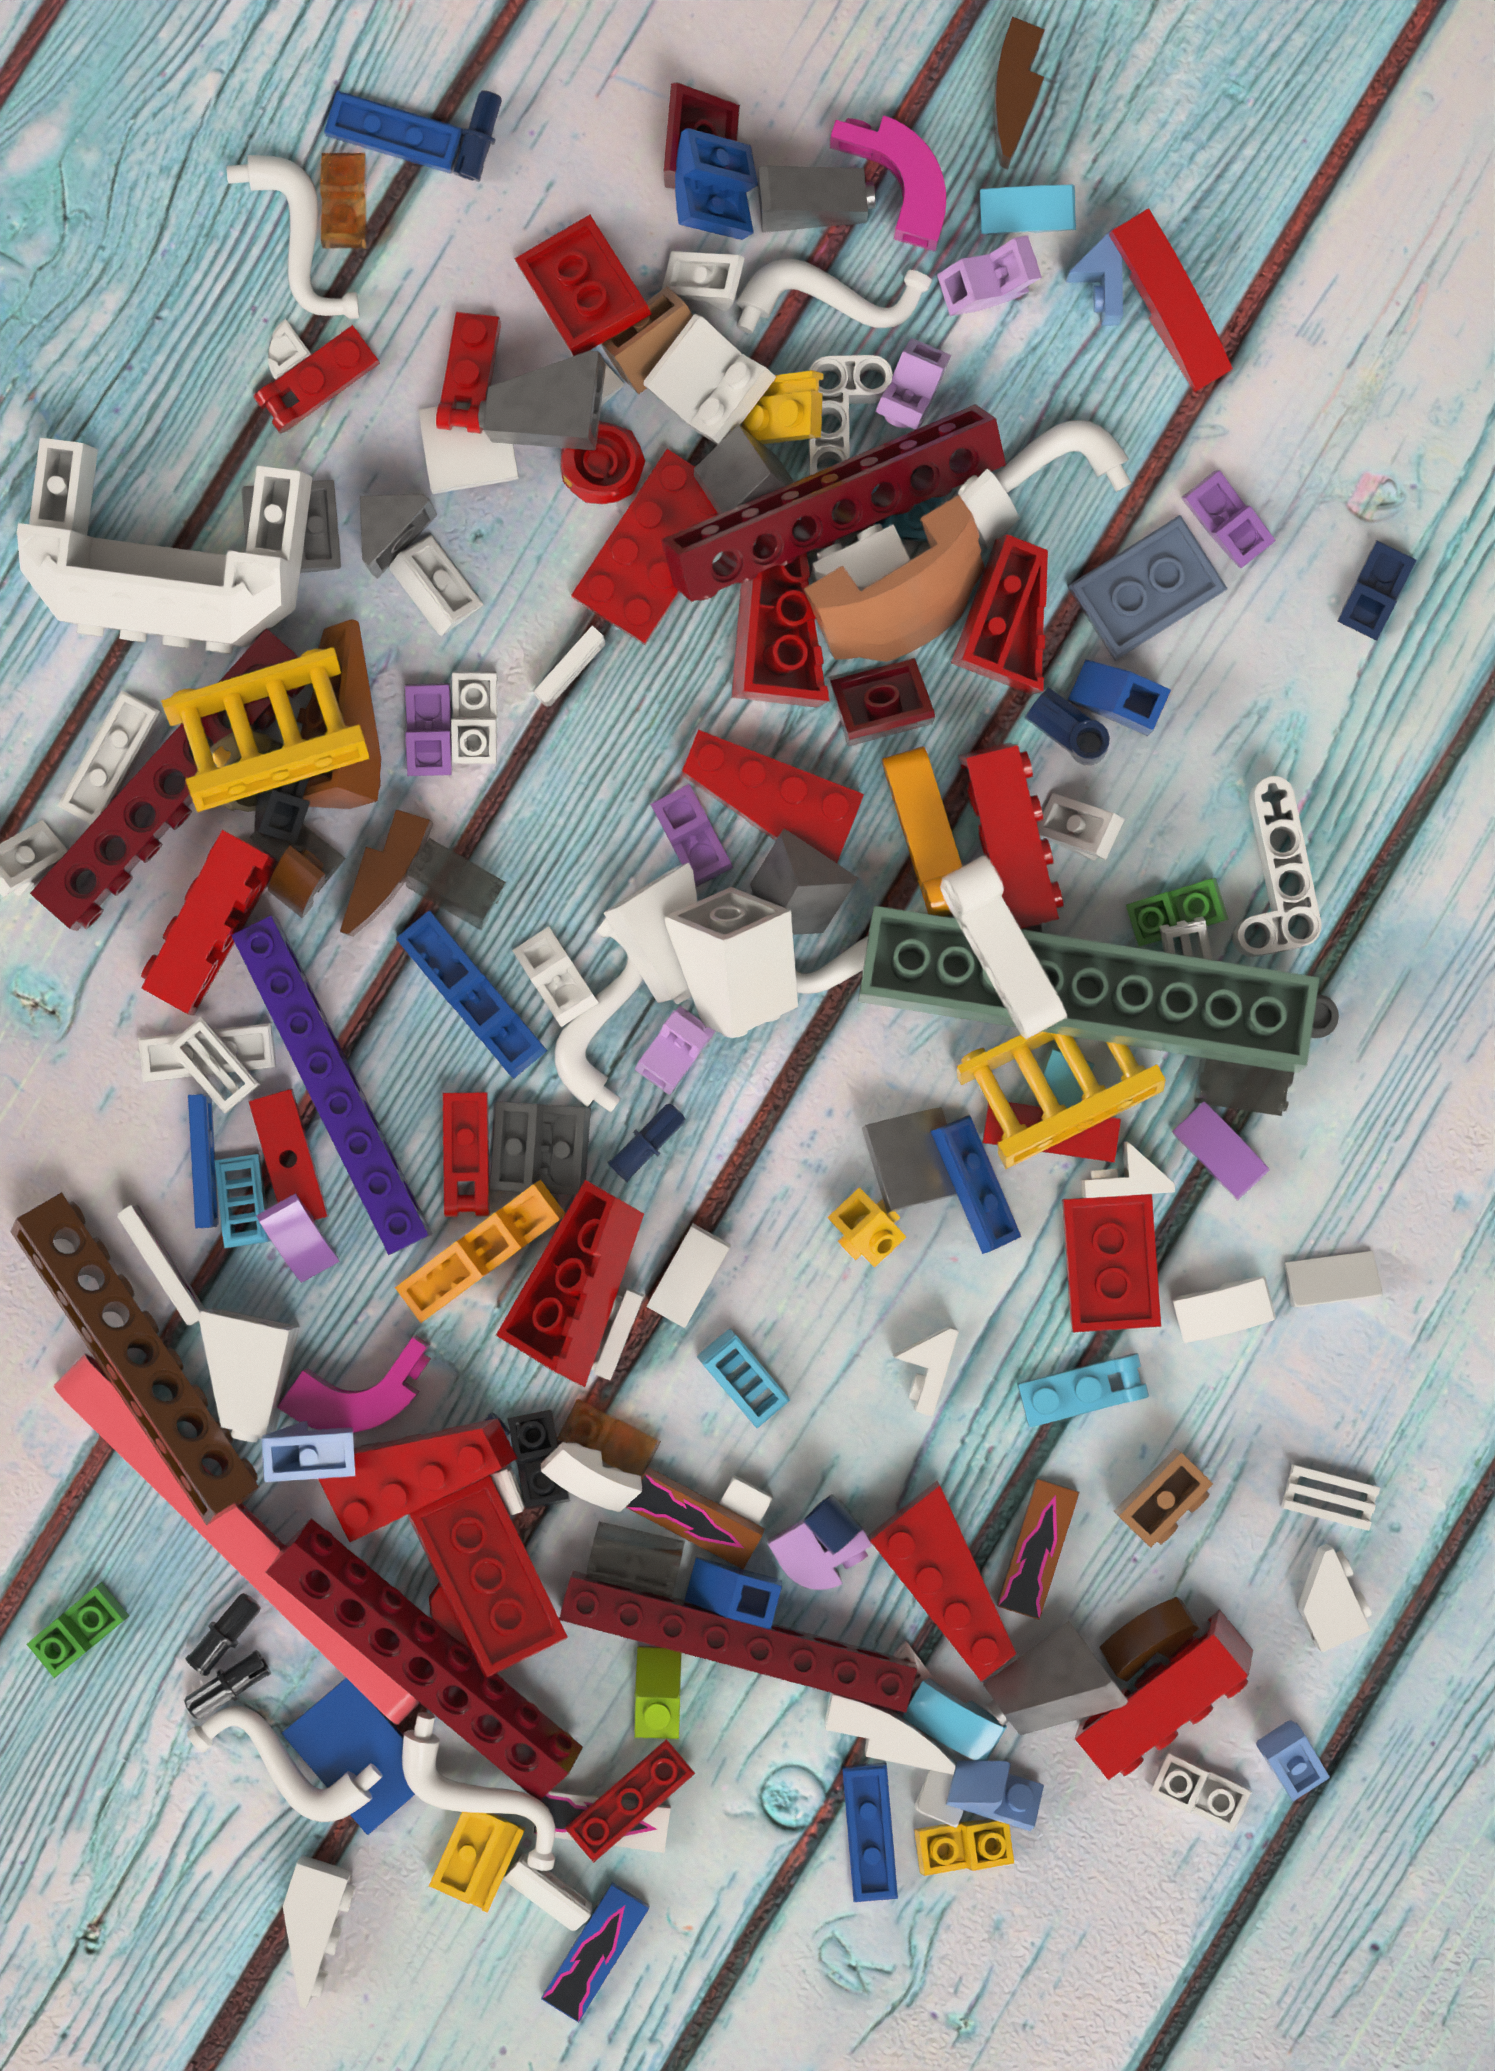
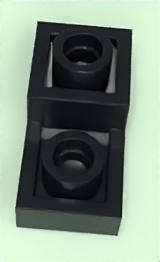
M551 1409L507 1418L513 1450L517 1457L515 1462L518 1466L525 1508L530 1510L569 1502V1491L541 1472V1463L559 1446Z

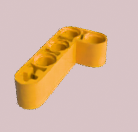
M922 746L882 758L886 780L929 915L947 918L954 917L943 897L940 885L943 877L962 868V863L927 751Z

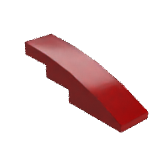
M1150 209L1144 210L1113 229L1109 233V237L1132 273L1129 278L1152 314L1148 319L1194 393L1230 372L1233 368L1218 334L1192 282Z

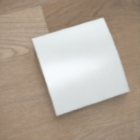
M457 403L456 409L468 410L471 403ZM438 406L419 409L424 452L432 494L519 479L513 444L493 443L484 431L481 434L469 433L467 428L453 426L452 430L437 429L436 414Z

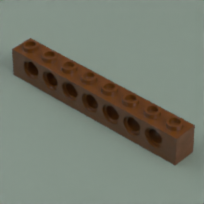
M61 1192L16 1218L10 1232L207 1526L252 1497L259 1488V1485L256 1483L258 1480L257 1473L246 1458L240 1459L231 1445L233 1443L231 1433L227 1428H222L220 1421L216 1422L206 1408L208 1407V1401L198 1385H191L183 1374L182 1370L184 1367L179 1355L173 1348H166L157 1335L159 1328L152 1315L146 1310L143 1312L140 1310L133 1299L134 1290L130 1282L124 1275H117L108 1262L110 1255L103 1242L97 1237L94 1239L91 1237L84 1226L86 1221L81 1209L75 1202H68ZM56 1239L68 1240L74 1246L75 1252L70 1254L61 1253L55 1248L53 1241ZM89 1275L95 1278L99 1289L87 1290L83 1288L78 1281V1277ZM109 1311L117 1313L123 1320V1326H109L104 1321L102 1314ZM130 1348L141 1349L147 1355L148 1363H134L128 1357L127 1350ZM152 1386H166L172 1393V1400L161 1401L157 1399L152 1392ZM181 1421L191 1423L197 1431V1437L186 1438L182 1436L177 1429V1423ZM211 1458L216 1460L221 1466L222 1474L218 1476L208 1474L202 1467V1459Z

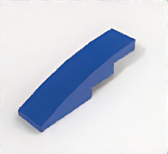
M430 910L395 938L513 1079L548 1051Z

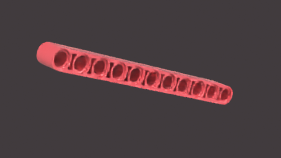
M85 1353L54 1384V1389L64 1401L388 1719L399 1725L420 1704L411 1694L265 1573L285 1545L243 1503L206 1526L98 1362L92 1356ZM202 1464L203 1469H204L208 1474L213 1475V1474Z

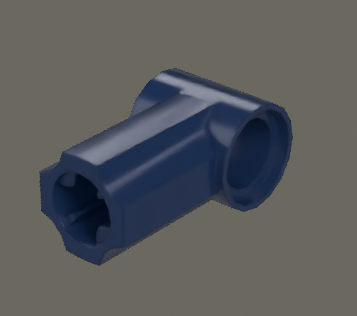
M1049 687L1039 696L1025 716L1027 721L1067 750L1073 759L1082 765L1091 766L1099 763L1104 759L1108 751L1110 736L1106 727L1096 720H1091ZM1084 733H1093L1100 738L1101 748L1096 752L1086 753L1078 747L1077 738Z
M833 1494L823 1499L803 1519V1523L832 1555L845 1547L862 1530L861 1525L852 1517L847 1506L841 1500H837Z

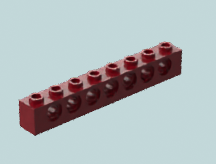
M974 404L661 539L674 587L691 602L710 599L719 590L730 585L749 582L760 572L774 566L790 564L796 560L797 556L815 548L829 547L840 537L854 531H864L874 526L875 522L893 514L907 513L914 508V505L932 497L946 496L952 492L953 488L964 484L974 475L979 477L986 469L992 472L1006 466L996 418ZM956 451L954 457L950 460L952 454ZM918 467L916 473L911 477L913 471ZM879 484L877 490L872 494L873 489ZM840 501L838 507L832 511L835 504ZM799 518H801L799 524L795 528H793L795 522ZM762 535L759 542L753 546L756 538ZM722 552L721 557L713 563L714 558Z
M266 628L219 682L299 658V656ZM306 685L286 691L287 695L291 698L296 697ZM269 696L243 704L252 731L256 732L258 728L265 731L276 720ZM226 710L200 717L206 738L212 740L214 744L233 732L232 729L226 728L223 724V715ZM183 723L179 725L29 893L69 929L78 931L81 927L85 929L91 927L102 915L104 910L100 905L111 893L114 896H118L133 879L130 872L141 860L147 863L157 854L163 845L159 839L170 827L173 830L178 829L191 815L192 810L189 806L193 800L186 778L195 776L198 769ZM174 772L183 773L185 777L183 790L175 795L167 794L164 783L168 775ZM144 805H152L156 812L154 822L149 827L139 828L135 822L137 810ZM114 838H122L126 844L124 856L117 861H110L106 856L107 844ZM85 871H92L96 876V886L90 893L81 894L76 886L77 878Z
M311 1518L281 1549L266 1570V1574L528 1794L541 1800L570 1773L583 1746L542 1713L533 1703L529 1702L511 1687L500 1675L494 1674L485 1679L474 1654L467 1647L460 1644L431 1617L427 1616L402 1595L398 1589L390 1585L371 1569L365 1561L358 1558L339 1542L328 1530Z
M573 1571L570 1576L559 1620L902 1712L907 1711L917 1673L916 1663L907 1659H899L889 1654L772 1624L771 1629L726 1618L682 1599Z

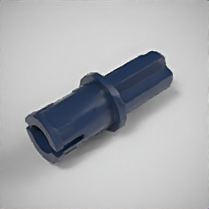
M482 90L478 94L469 128L462 129L461 134L464 138L453 170V174L476 182L481 180L490 145H494L496 141L491 136L502 102L501 96L496 93Z
M666 1104L640 1132L635 1129L633 1133L636 1136L607 1163L628 1183L630 1178L654 1154L657 1157L661 1154L658 1151L661 1146L685 1123L684 1115L674 1105Z

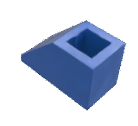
M1085 660L1067 701L1148 736L1156 726L1171 689L1133 672Z
M696 1557L684 1601L726 1618L771 1629L782 1588V1580Z

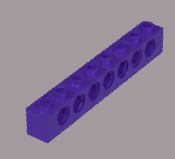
M269 916L232 934L231 936L387 1254H394L433 1235L279 920Z

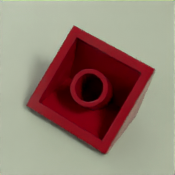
M678 82L671 83L664 160L665 188H675L676 160L681 132L689 128L737 141L739 104Z
M915 658L830 680L847 747L932 725L934 722L935 712Z

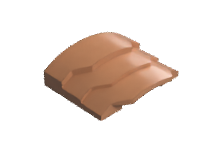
M960 495L920 518L931 549L860 591L842 565L804 589L829 651L835 660L860 657L882 662L891 661L927 644L942 634L962 616L972 589L981 577L985 567L980 554L981 548L978 542L980 536L973 514Z

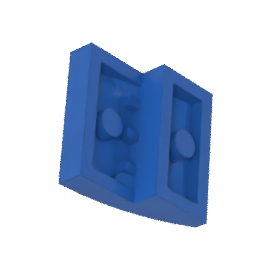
M689 128L681 132L675 173V197L679 225L739 240L752 235L754 231L746 193L757 187L758 181L751 145Z

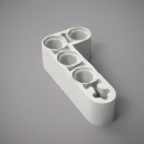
M874 355L820 357L810 367V370L820 373L832 371L840 378L839 385L834 389L827 390L819 386L818 392L823 393L822 416L827 414L834 415L839 419L841 427L835 433L828 434L821 431V438L809 439V476L819 472L817 465L823 459L832 458L840 463L850 458L849 404H872L880 401L886 388L891 384L893 376L891 366L882 357ZM869 370L877 371L883 376L884 383L879 388L870 389L861 383L860 376ZM840 501L835 504L834 509L838 507Z
M1269 776L1258 782L1251 789L1249 807L1271 912L1251 916L1242 920L1235 927L1233 932L1234 946L1241 954L1247 957H1258L1304 947L1313 943L1321 932V918L1294 790L1286 779L1279 776ZM1268 787H1270L1272 793H1280L1281 800L1274 806L1276 817L1285 814L1286 819L1277 820L1266 825L1265 819H1269L1274 813L1271 803L1263 802L1261 796L1268 792ZM1280 829L1289 835L1291 846L1287 852H1278L1272 848L1270 835L1273 830ZM1284 872L1294 874L1300 882V889L1295 896L1284 894L1279 887V879ZM1292 916H1301L1307 921L1309 932L1304 939H1296L1289 933L1288 922ZM1250 924L1260 926L1266 934L1265 943L1261 948H1253L1246 943L1244 933Z
M982 856L943 877L940 885L943 897L1021 1035L1028 1039L1065 1019L1066 1012L1057 993L1002 898L1003 886L1001 880L988 858Z

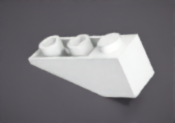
M304 1855L300 1857L296 1864L283 1904V1911L299 2005L306 2009L312 1996L321 1997L329 1973L321 1970L326 1953L333 1956L335 1954L342 1933V1929L335 1927L340 1911L348 1913L356 1886L349 1884L352 1871Z

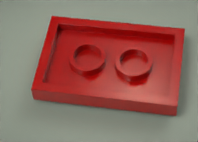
M590 214L514 258L520 271L573 356L590 351L651 315L646 301Z
M1152 1194L1062 1199L1071 1332L1161 1327Z

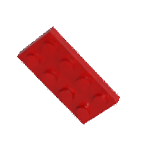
M666 449L571 594L572 599L643 645L647 644L680 593L673 585L661 539L719 515L694 477L695 466L669 449Z
M490 1476L408 1515L485 1679L568 1638Z

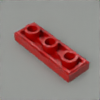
M293 1089L248 1101L277 1203L296 1194L310 1211L314 1220L329 1217ZM288 1150L293 1151L297 1156V1161L292 1167H287L282 1160L284 1153Z
M1008 1102L1020 1125L1025 1124L1029 1128L1043 1121L1041 1117L1044 1112L1041 1107ZM988 1103L982 1143L998 1145L999 1142L1003 1141L1002 1135L1004 1131ZM1108 1118L1042 1152L1115 1163L1121 1119Z
M666 1739L567 1825L565 1830L594 1863L688 1781L695 1772ZM628 1792L636 1794L639 1799L638 1806L634 1809L625 1808L621 1801L624 1794Z

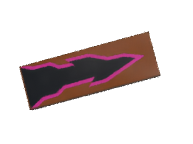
M647 1466L641 1477L642 1492L626 1508L744 1570L763 1536L765 1528Z
M1036 1478L997 1600V1607L1040 1620L1078 1500L1079 1491Z

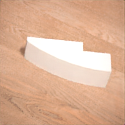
M831 1693L825 1719V1729L867 1738L865 1745L866 1757L954 1775L955 1763L953 1758L932 1737L902 1718L901 1715L887 1707Z

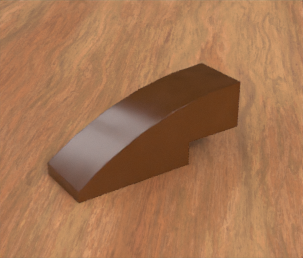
M1013 16L1001 50L993 102L996 150L999 165L1005 169H1008L1044 81V76L1030 71L1042 43L1045 29Z
M396 809L383 852L369 847L365 848L340 929L341 933L352 937L355 936L393 900L409 878L425 848L434 824L430 819Z

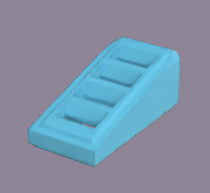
M254 1154L215 1160L224 1248L270 1242V1238L256 1216L267 1210L260 1155ZM251 1168L252 1177L228 1180L227 1171ZM253 1186V1195L230 1198L229 1189ZM255 1204V1212L233 1215L232 1206ZM256 1221L257 1230L235 1233L234 1224Z
M731 1329L725 1331L697 1356L699 1361L756 1428L760 1427L790 1401L789 1397ZM736 1348L737 1352L718 1368L715 1366V1364ZM746 1360L749 1366L729 1382L725 1377ZM758 1374L761 1380L741 1396L737 1391ZM769 1388L773 1394L752 1410L749 1404Z

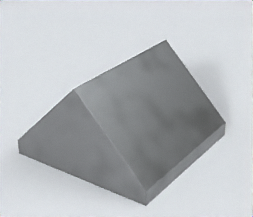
M737 425L694 468V477L718 514H722L794 483L777 455L740 425Z
M424 494L360 496L362 560L371 574L378 579L396 556L405 550L437 516L431 501Z
M783 829L751 881L750 886L754 896L791 910L793 935L823 933L855 885L858 877L786 829Z

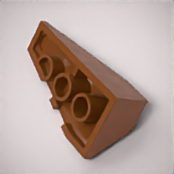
M353 619L324 628L318 649L325 650L334 647L341 674L329 677L345 726L353 727L360 725L369 759L310 777L303 798L311 801L309 807L352 809L378 801L381 786L380 771L382 759L360 625L358 621ZM314 689L307 708H300L296 722L303 724L300 735L306 741L324 736L328 732Z

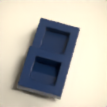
M1376 540L1337 622L1377 641L1417 560Z

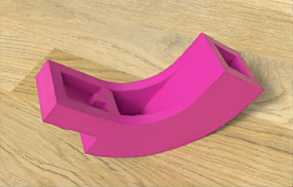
M884 115L878 132L871 130V125L858 119L847 118L846 122L835 120L830 138L831 149L877 162L887 168L898 181L902 192L903 205L895 228L894 240L936 252L946 211V188L941 168L928 145L906 125Z
M417 1335L413 1336L386 1376L377 1385L364 1390L351 1391L338 1388L307 1368L301 1372L277 1408L298 1422L307 1421L309 1427L317 1430L353 1427V1432H360L379 1426L404 1410L419 1394L420 1391L408 1384L406 1380L409 1376L417 1380L431 1360L430 1357L425 1355L430 1344Z

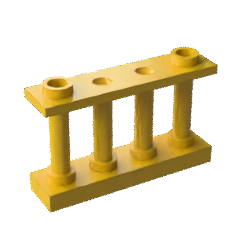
M334 647L325 650L312 649L304 652L299 658L196 690L191 688L182 689L175 692L170 698L161 700L170 727L183 723L198 772L195 776L186 778V782L197 812L369 759L360 725L353 727L345 726L329 677L341 674ZM312 683L328 732L324 736L306 741L301 738L286 691ZM269 696L285 745L282 749L262 754L258 752L243 704ZM226 710L241 759L237 763L220 768L215 766L200 717Z
M1039 1032L1028 1039L1019 1035L988 1051L984 1048H979L968 1053L961 1059L962 1064L957 1066V1079L961 1085L973 1079H976L1004 1131L1002 1135L1003 1141L998 1143V1156L1005 1169H1008L1163 1092L1166 1079L1158 1064L1146 1069L1144 1065H1138L1128 1045L1106 1042L1123 1073L1121 1076L1122 1082L1106 1089L1105 1085H1099L1074 1037ZM1052 1040H1055L1084 1093L1081 1096L1082 1101L1069 1108H1066L1064 1104H1059L1031 1052ZM1014 1059L1044 1112L1041 1117L1043 1121L1029 1128L1025 1124L1020 1125L992 1073V1070Z

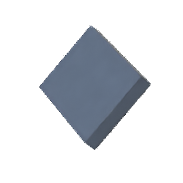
M1181 515L1068 586V589L1114 661L1228 589Z

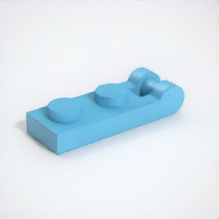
M1138 1353L1017 1383L1028 1427L1149 1397L1146 1383L1141 1384L1137 1368L1141 1367ZM1120 1373L1124 1388L1111 1391L1108 1375Z

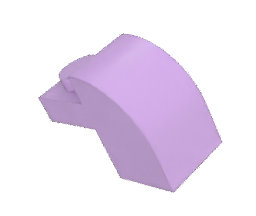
M1028 236L1016 237L990 254L962 258L937 274L950 316L977 312L1011 301L1029 292L1027 286L1042 278Z
M911 338L901 354L891 384L888 385L881 396L875 412L885 416V420L896 427L919 429L937 392L951 355Z
M679 1006L664 1023L660 1033L638 1061L634 1070L668 1095H671L716 1031L706 1027L701 1020Z
M803 1519L768 1539V1545L786 1575L797 1584L814 1590L831 1589L841 1585L842 1579L835 1567L843 1564L844 1568L848 1569L868 1557L865 1550L872 1546L868 1535L862 1527V1530L845 1547L832 1555L826 1547L823 1548L819 1539L803 1523Z

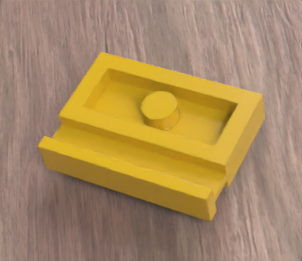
M810 370L775 375V380L742 422V428L762 444L821 438L823 393L818 391L819 381L823 380V373Z
M462 1812L429 1886L467 1904H473L488 1913L525 1831V1827L515 1825L494 1813Z

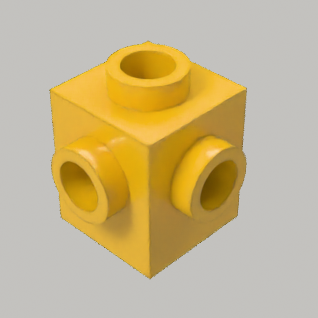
M860 1187L827 1217L843 1234L837 1242L855 1261L863 1255L874 1268L906 1238L904 1233L895 1225L901 1217L895 1211L887 1213L883 1199L875 1204Z

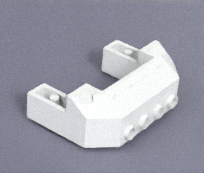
M40 438L29 524L18 523L17 527L20 570L57 620L77 625L76 633L103 637L104 629L119 630V639L146 643L147 634L163 636L162 645L189 648L190 640L206 642V651L232 654L233 646L247 648L266 628L270 630L295 610L312 485L311 476L301 471L257 466L246 553L228 551L227 555L101 539L87 536L98 449L79 442Z

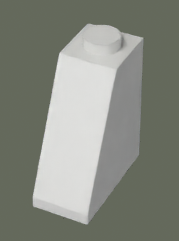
M689 863L672 868L603 912L657 1003L673 999L675 1004H679L692 997L665 925L666 915L697 902L694 874Z

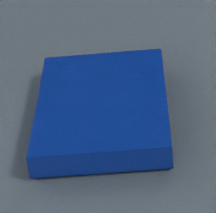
M347 1678L343 1679L281 1733L327 1788L348 1771L357 1776L370 1763L377 1767L382 1774V1778L368 1789L372 1799L360 1809L350 1814L367 1836L415 1795L409 1788L403 1772V1734Z

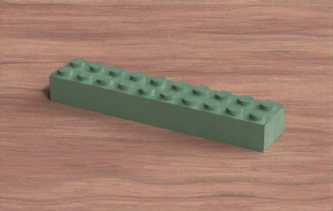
M874 906L858 1002L1016 1027L956 919ZM1020 929L1066 1012L1065 1019L1041 1032L1299 1073L1307 1066L1319 977Z

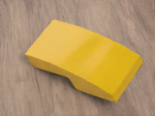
M993 1819L959 1822L957 1828L948 1824L914 1829L919 1871L924 1876L966 1868L976 1871L1014 1864L1009 1824Z

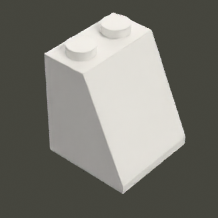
M729 887L665 916L666 928L701 1022L706 1027L722 1033L725 1037H741L747 1034L748 1030L765 1022L775 1021L782 1014L798 1007L791 910Z
M219 1308L201 1311L199 1323L221 1427L231 1429V1437L235 1439L258 1442V1439H262L263 1435L277 1430L281 1410L277 1407L285 1395L300 1326Z

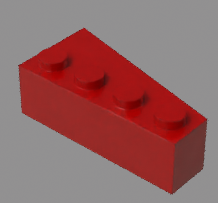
M797 520L795 522L793 528H795L799 524L800 520ZM762 535L756 538L753 546L759 542ZM807 553L797 556L796 560L790 564L774 566L758 573L753 580L741 583L731 698L815 708L830 701L828 686H825L822 670L824 661L822 648L818 644L815 625L816 617L804 590L809 586L808 578H810Z
M701 730L697 731L682 770L683 777L776 841L783 829H786L835 863L839 861L864 796L863 793Z
M1005 743L958 755L961 770L968 769L971 782H968L967 793L971 808H973L975 816H979L981 825L978 826V836L984 856L991 862L1003 886L1002 898L1019 928L1022 929L1058 920L1057 908L1064 907L1058 881L1050 882L1047 865L1053 864V856L1048 838L1040 839L1036 823L1043 821V813L1038 795L1030 796L1026 779L1033 777L1028 752L1020 753L1018 745Z
M221 830L216 842L209 851L198 877L194 879L185 895V903L179 915L174 916L163 934L165 942L158 956L153 954L146 963L141 973V977L145 979L141 989L182 1012L194 1016L235 944L231 935L244 928L269 884L279 861L230 833Z
M585 1180L496 1336L553 1372L585 1387L644 1213Z
M498 1418L447 1428L437 1432L422 1435L416 1434L402 1439L362 1445L361 1447L354 1448L355 1476L318 1478L349 1543L501 1470L516 1460L517 1457Z
M936 1481L871 1532L868 1537L877 1551L982 1682L1015 1656L1016 1652L939 1482Z
M1220 1609L1208 1618V1621L1211 1623L1210 1629L1199 1638L1191 1636L1169 1658L1170 1662L1164 1666L1162 1662H1155L1146 1669L1134 1682V1686L1137 1688L1134 1692L1130 1693L1127 1688L1121 1690L1128 1703L1120 1708L1089 1716L1078 1726L1075 1740L1108 1781L1119 1772L1123 1776L1133 1772L1144 1761L1142 1755L1154 1746L1158 1751L1168 1746L1178 1736L1179 1733L1176 1731L1188 1721L1193 1725L1197 1724L1213 1710L1211 1705L1223 1695L1228 1699L1235 1696L1248 1684L1249 1681L1246 1678L1250 1672L1253 1649Z

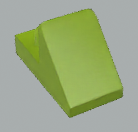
M637 1647L634 1738L679 1739L681 1652L662 1647Z

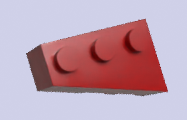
M1008 534L995 540L951 664L1030 695L1044 691L1042 659L1043 649H1045L1043 628L1044 607H1046L1048 550Z

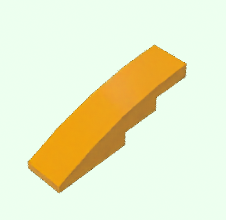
M540 1179L397 1285L395 1289L419 1322L422 1323L560 1221L566 1213Z

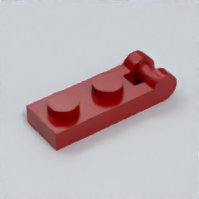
M456 312L441 401L436 414L437 429L452 430V427L455 426L467 428L469 433L481 434L483 432V428L479 426L478 420L479 406L481 401H487L488 387L491 386L501 329L499 316ZM457 402L471 403L468 410L456 409Z
M351 325L276 381L262 387L253 398L261 409L267 408L273 417L271 423L277 431L284 433L378 366L380 362L355 327ZM292 391L299 402L288 408L281 398Z
M488 1092L443 1093L445 1217H458L459 1212H475L476 1217L490 1216ZM458 1181H475V1194L459 1195Z

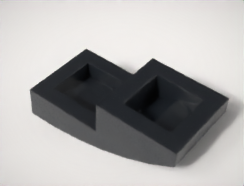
M272 740L268 753L282 749L285 744ZM309 778L258 793L254 830L296 843L311 802L303 798Z

